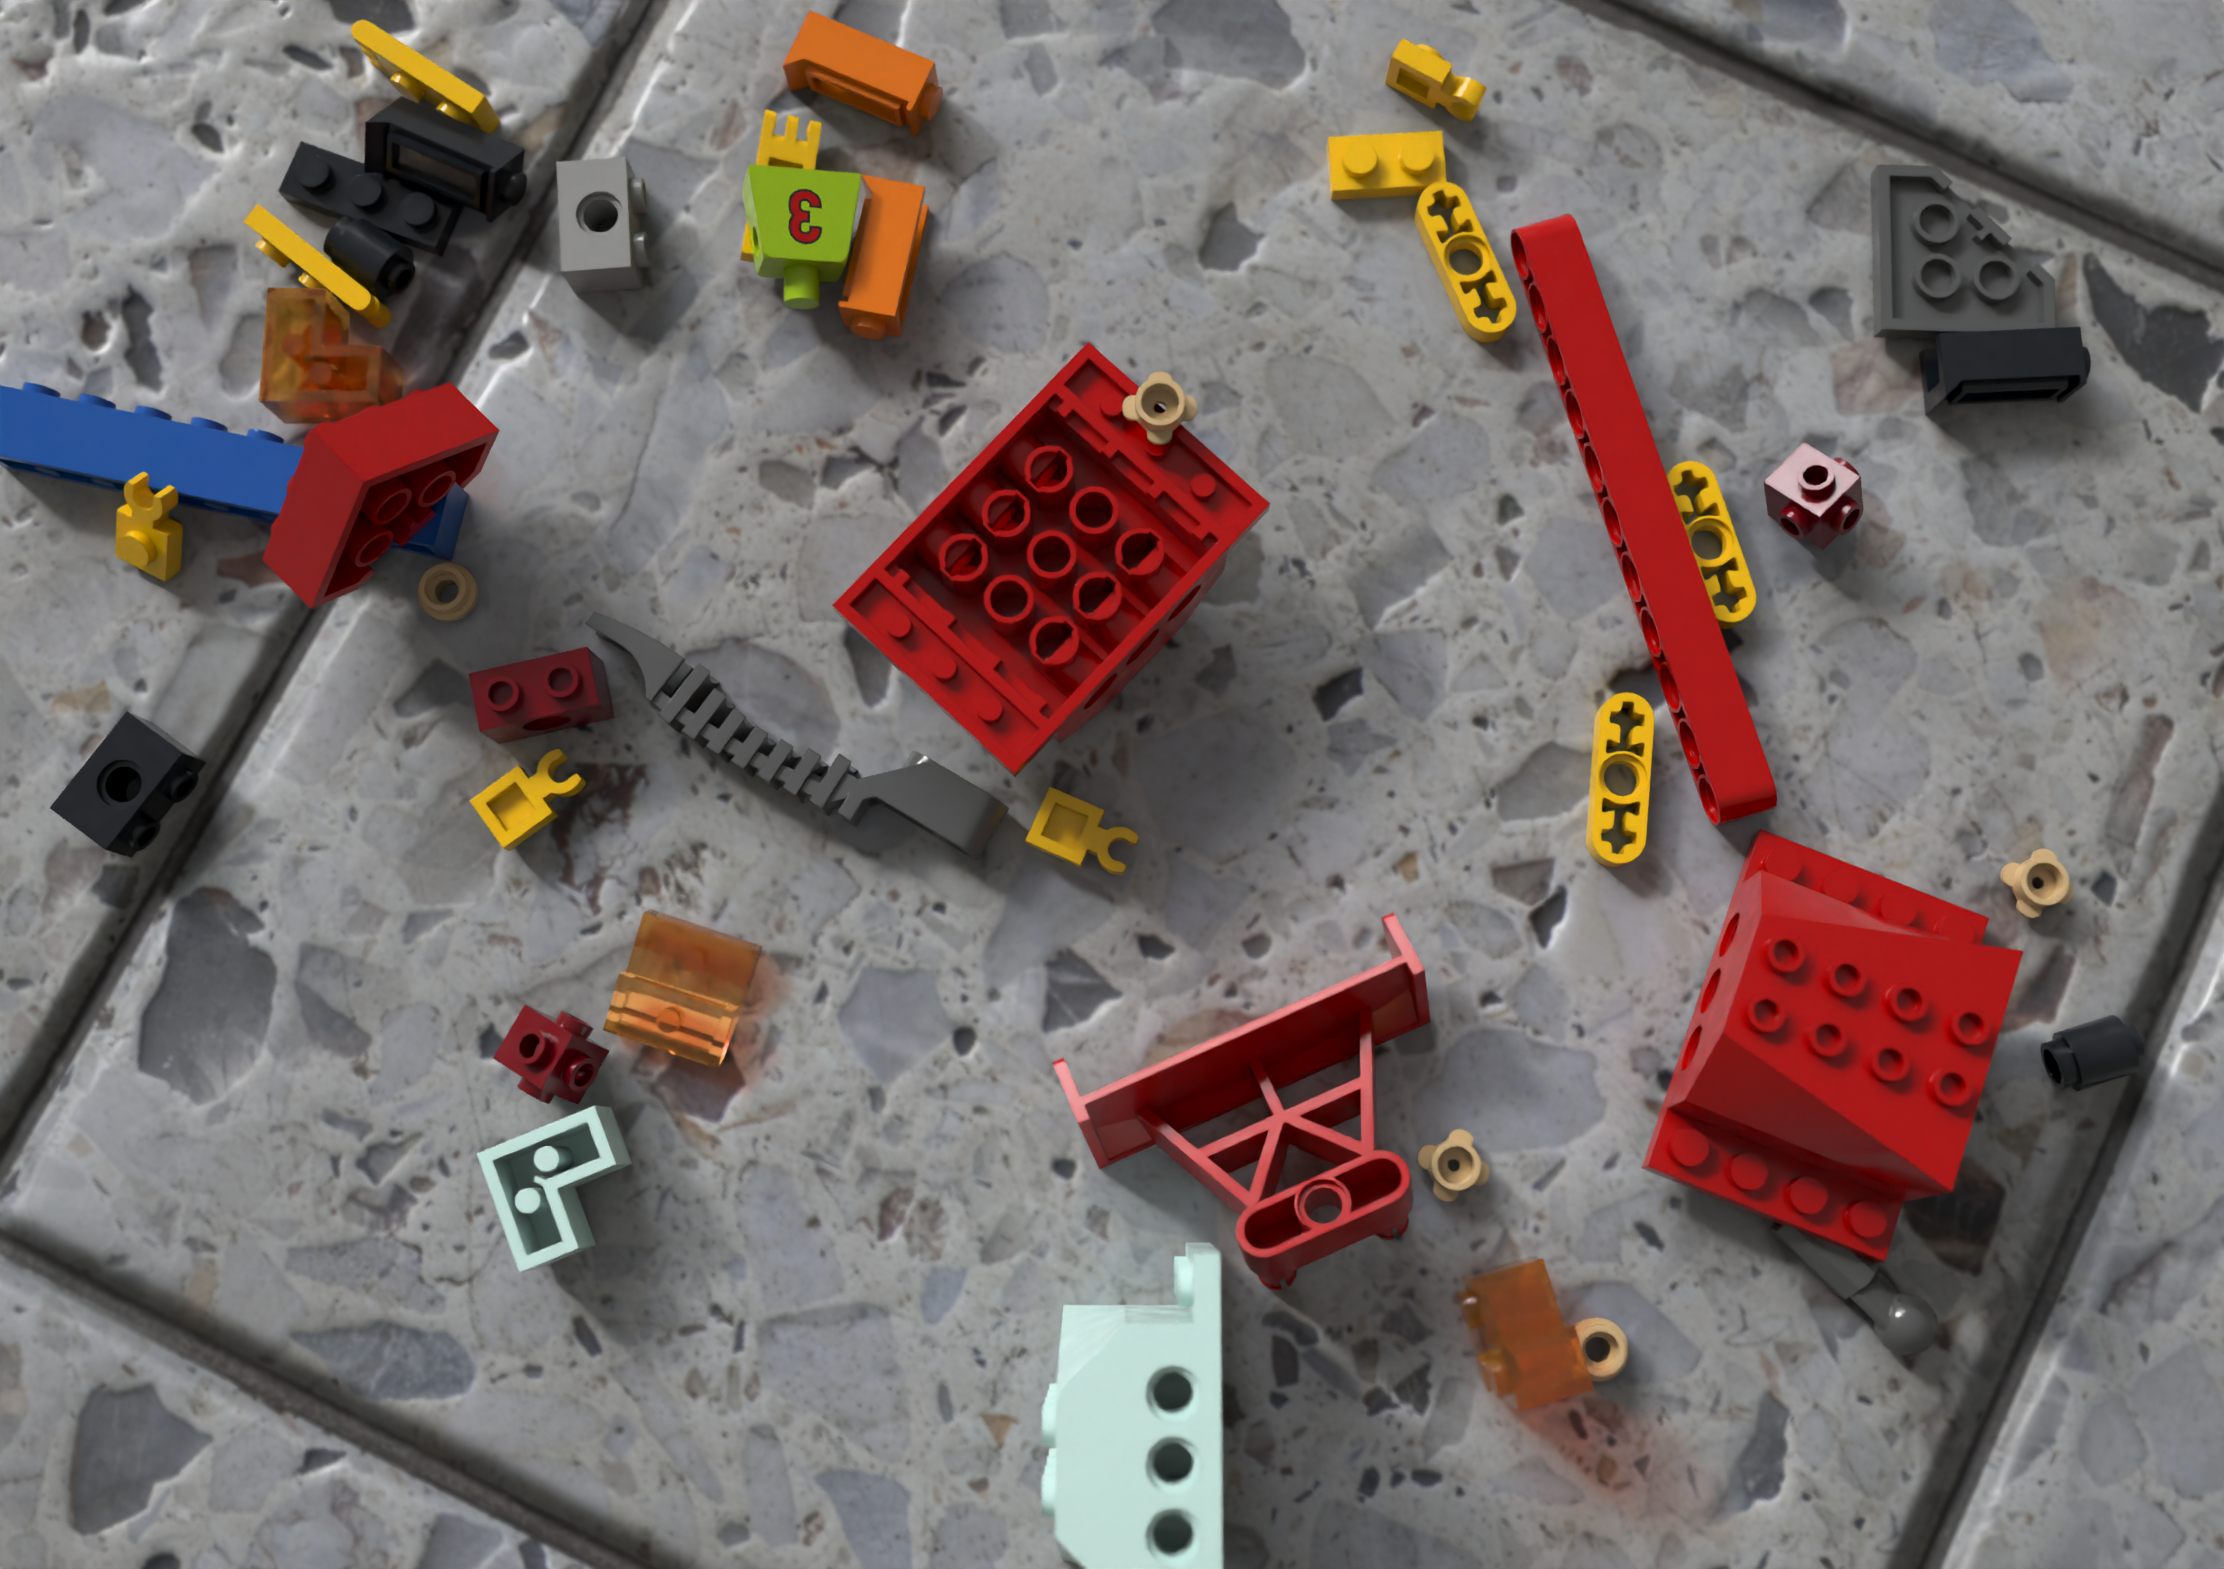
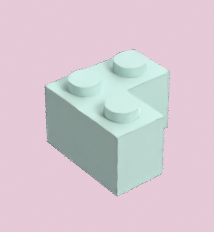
M594 1105L477 1153L519 1273L542 1268L596 1245L575 1187L632 1164L611 1107Z

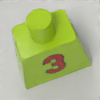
M748 165L742 185V196L755 269L761 277L784 279L785 306L800 310L816 308L819 306V281H839L848 258L861 183L860 173Z

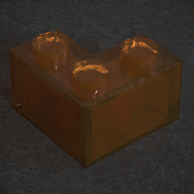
M267 288L259 402L283 423L321 424L327 421L333 423L357 415L369 406L378 405L380 407L402 399L404 369L382 345H348L350 313L327 288Z
M1530 1256L1462 1276L1466 1291L1458 1293V1301L1468 1330L1478 1328L1485 1353L1476 1355V1361L1487 1392L1494 1391L1498 1399L1503 1400L1520 1412L1594 1390L1575 1325L1562 1321L1544 1259Z

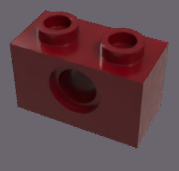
M588 647L469 673L479 731L498 744L615 718L604 662Z

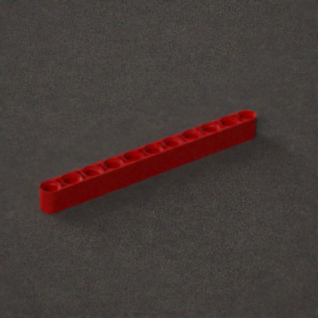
M1567 213L1513 229L1510 235V246L1514 264L1704 811L1710 822L1714 826H1719L1775 809L1777 806V793L1772 774L1576 220L1571 214Z

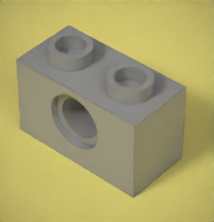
M626 157L556 162L561 273L573 292L577 294L643 289L642 268L650 267L651 265L648 235L646 232H640V213L648 212V193L644 178H636ZM609 218L618 219L612 229L606 232H594L601 221Z

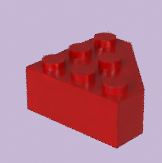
M451 382L426 391L419 389L403 399L380 407L372 405L357 415L333 423L327 421L317 425L308 433L303 442L304 451L295 474L287 484L288 493L278 518L271 526V537L262 560L311 609L357 590L375 573L369 564L379 559L391 546L393 540L403 547L436 515L429 506L440 501L451 490L455 482L464 489L481 472L500 430Z

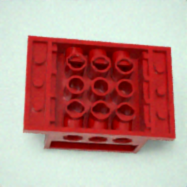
M1089 342L832 604L837 614L1014 777L1029 764L1052 738L1061 743L1102 712L1184 625L1224 571L1227 554L1269 511L1270 503L1181 424L1172 432V439L1169 443L1165 445L1152 444L1147 438V431L1137 421H1129L1123 415L1124 400L1130 395H1136L1140 387ZM1159 404L1154 406V410L1157 413L1165 411Z
M1758 830L1752 836L1642 1169L1781 1225L1795 1228L1831 1244L1853 1251L1876 1263L1884 1262L1903 1202L1949 1193L1953 1190L2024 951L1981 945L1989 921L1988 917L1765 830Z

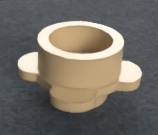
M1165 372L1152 373L1148 377V381L1140 386L1136 395L1128 396L1123 402L1124 417L1129 421H1137L1147 431L1148 440L1155 445L1169 443L1172 439V432L1183 421L1193 420L1197 414L1196 400L1192 396H1185L1181 387ZM1161 403L1166 407V410L1163 413H1157L1154 410V406Z
M2044 848L2035 850L2029 860L2020 864L2015 862L2008 863L2001 870V881L2004 885L2011 887L2017 899L2016 909L2023 917L2036 918L2041 915L2043 908L2055 903L2060 905L2066 904L2073 896V886L2069 882L2068 873L2064 866L2057 861V856L2051 850ZM2034 878L2040 879L2042 883L2039 889L2034 888L2032 885Z
M1455 1129L1450 1132L1447 1140L1436 1146L1424 1145L1418 1151V1165L1428 1170L1434 1182L1433 1193L1442 1201H1453L1457 1198L1460 1190L1466 1189L1471 1185L1482 1186L1489 1178V1167L1485 1162L1480 1161L1477 1151L1472 1147L1473 1137L1466 1130ZM1451 1159H1455L1459 1163L1456 1171L1448 1169V1162Z

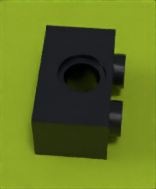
M126 711L51 805L50 809L103 849L132 858L137 851L145 849L154 841L161 828L160 821L175 803L183 801L191 794L198 783L199 777L197 774L205 766L206 762L154 723ZM140 776L142 782L140 792L134 799L128 801L126 796L127 787L135 777Z

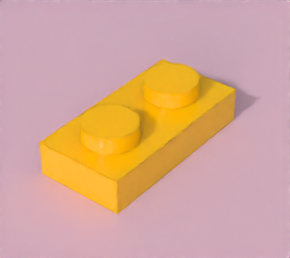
M1442 131L1328 137L1326 148L1330 200L1421 195L1428 186L1434 183L1447 182Z

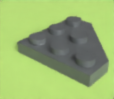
M1878 164L1871 173L1874 337L1935 339L1939 333L2057 328L2055 279L2039 263L2032 267L2008 244L2012 238L1980 207L1972 210L1949 188L1952 181L1936 166Z

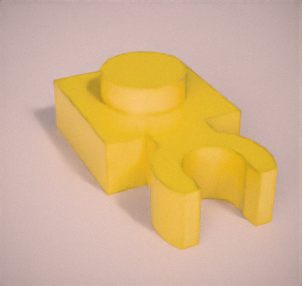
M1404 38L1401 39L1391 56L1385 84L1432 109H1435L1438 103L1445 106L1453 116L1467 123L1472 122L1482 104L1481 99L1487 90L1484 85L1474 79L1458 77L1451 73L1453 64L1445 61L1442 55L1434 48L1424 44L1415 45Z
M143 471L126 482L124 486V497L127 504L117 510L115 556L166 582L181 571L183 525L169 518V511L178 504V493L175 487L168 485L153 495L149 488V474Z
M555 749L546 753L539 761L537 773L530 777L526 770L518 765L469 800L503 849L511 851L558 817L555 810L549 804L552 799L557 796L564 798L574 796L584 788L586 781L577 773L565 782L558 783L555 781L554 772L556 768L569 759L562 750Z
M1049 787L1025 842L1029 846L1080 868L1087 853H1091L1097 856L1100 865L1107 872L1115 875H1124L1126 865L1110 857L1108 853L1109 847L1116 841H1124L1136 847L1139 837L1134 831L1126 827H1113L1108 830L1099 827L1105 815V810Z

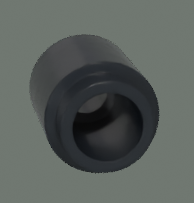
M350 216L343 217L331 227L325 238L323 249L325 255L331 258V262L379 298H387L393 294L404 292L415 276L413 251L366 219L355 220Z
M2109 1015L2055 1032L2052 1040L2042 1043L2040 1048L2046 1072L2053 1084L2060 1090L2072 1087L2076 1091H2081L2137 1073L2139 1059L2144 1057L2143 1042L2136 1028L2131 1023L2124 1024L2115 1015Z

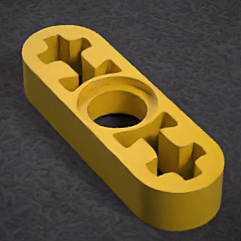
M1450 182L1434 183L1428 186L1419 198L1414 217L1416 227L1465 333L1479 342L1490 343L1497 341L1505 336L1510 329L1516 315V301L1466 193L1459 186ZM1435 202H1439L1443 209L1451 207L1454 209L1449 221L1454 235L1445 243L1441 242H1444L1446 239L1448 227L1441 215L1430 216ZM1457 250H1470L1480 259L1481 269L1472 275H1461L1452 269L1449 256ZM1485 281L1489 283L1485 284L1481 295L1486 306L1489 309L1499 308L1501 310L1495 324H1491L1488 317H1476L1481 305L1476 289Z
M1685 461L1674 466L1666 476L1691 547L1693 534L1701 530L1713 532L1721 541L1722 552L1720 557L1716 559H1703L1694 550L1693 553L1720 629L1732 628L1753 611L1756 604L1755 587L1714 473L1702 463ZM1682 478H1685L1688 486L1698 485L1701 490L1694 498V507L1697 515L1700 516L1705 511L1710 512V515L1699 517L1689 525H1686L1684 520H1687L1694 512L1691 501L1687 495L1677 496L1675 493L1676 488L1682 482ZM1724 565H1728L1730 571H1726L1720 577L1723 590L1726 594L1736 593L1739 598V602L1731 608V613H1729L1725 605L1715 606L1713 598L1720 592V585L1716 574L1708 580H1705L1703 574L1714 573Z
M1628 692L1616 694L1606 701L1598 710L1594 723L1586 845L1590 855L1598 863L1608 867H1619L1631 862L1641 854L1646 844L1654 713L1650 704L1643 697ZM1622 707L1628 709L1630 719L1638 720L1639 726L1634 727L1627 733L1625 750L1637 748L1638 755L1628 751L1606 752V746L1615 748L1620 744V725L1610 723V717H1614L1619 713ZM1623 764L1633 771L1636 778V786L1630 795L1618 796L1608 790L1604 782V774L1608 766ZM1602 804L1617 809L1629 806L1634 807V814L1626 812L1620 816V833L1624 836H1630L1631 843L1620 848L1618 854L1612 853L1611 843L1602 841L1601 833H1606L1612 829L1615 810L1602 812Z

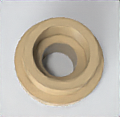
M440 563L428 569L421 577L417 589L418 601L422 609L434 619L444 622L456 621L465 617L474 608L478 599V585L474 576L463 566L456 563ZM449 585H457V597L451 602H442L441 593L443 589Z
M1590 1317L1579 1321L1572 1327L1566 1338L1565 1353L1570 1366L1577 1374L1588 1380L1600 1382L1616 1377L1624 1369L1629 1356V1345L1625 1334L1615 1323L1600 1317ZM1594 1337L1602 1338L1606 1345L1605 1354L1598 1360H1590L1585 1350L1587 1342Z

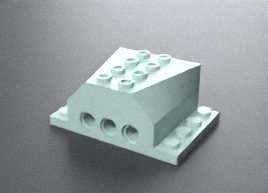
M1186 1242V1256H1174V1294H1176L1179 1305H1063L1057 1384H1050L1047 1397H1045V1404H1043L1042 1416L1043 1446H1056V1448H1049L1045 1474L1042 1477V1517H1055V1538L1063 1561L1078 1563L1083 1569H1223L1220 1252L1211 1243Z

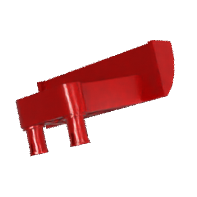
M1394 913L1382 917L1385 938L1392 960L1081 1097L1065 1059L1062 1058L1052 1063L1098 1168H1104L1156 1144L1240 1216L1237 1220L1236 1236L1244 1261L1249 1269L1258 1275L1261 1283L1270 1290H1282L1280 1284L1282 1279H1285L1288 1287L1291 1286L1296 1279L1297 1269L1374 1234L1384 1240H1394L1393 1229L1397 1228L1401 1237L1408 1228V1214L1412 1210L1414 1199L1408 1166L1400 1156L1391 1151L1378 1150L1375 1047L1431 1021L1425 969ZM1360 1054L1359 1078L1284 1110L1275 1091ZM1261 1098L1270 1116L1199 1149L1180 1135L1182 1132ZM1361 1115V1142L1330 1129ZM1290 1144L1338 1166L1275 1194ZM1259 1160L1249 1192L1228 1175ZM1321 1206H1335L1341 1210L1338 1218L1330 1223L1321 1224L1310 1219L1312 1213Z

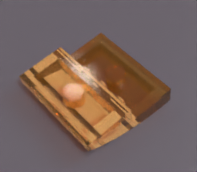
M652 909L643 912L628 967L619 973L603 1030L718 1068L721 1065L740 1017L763 946Z

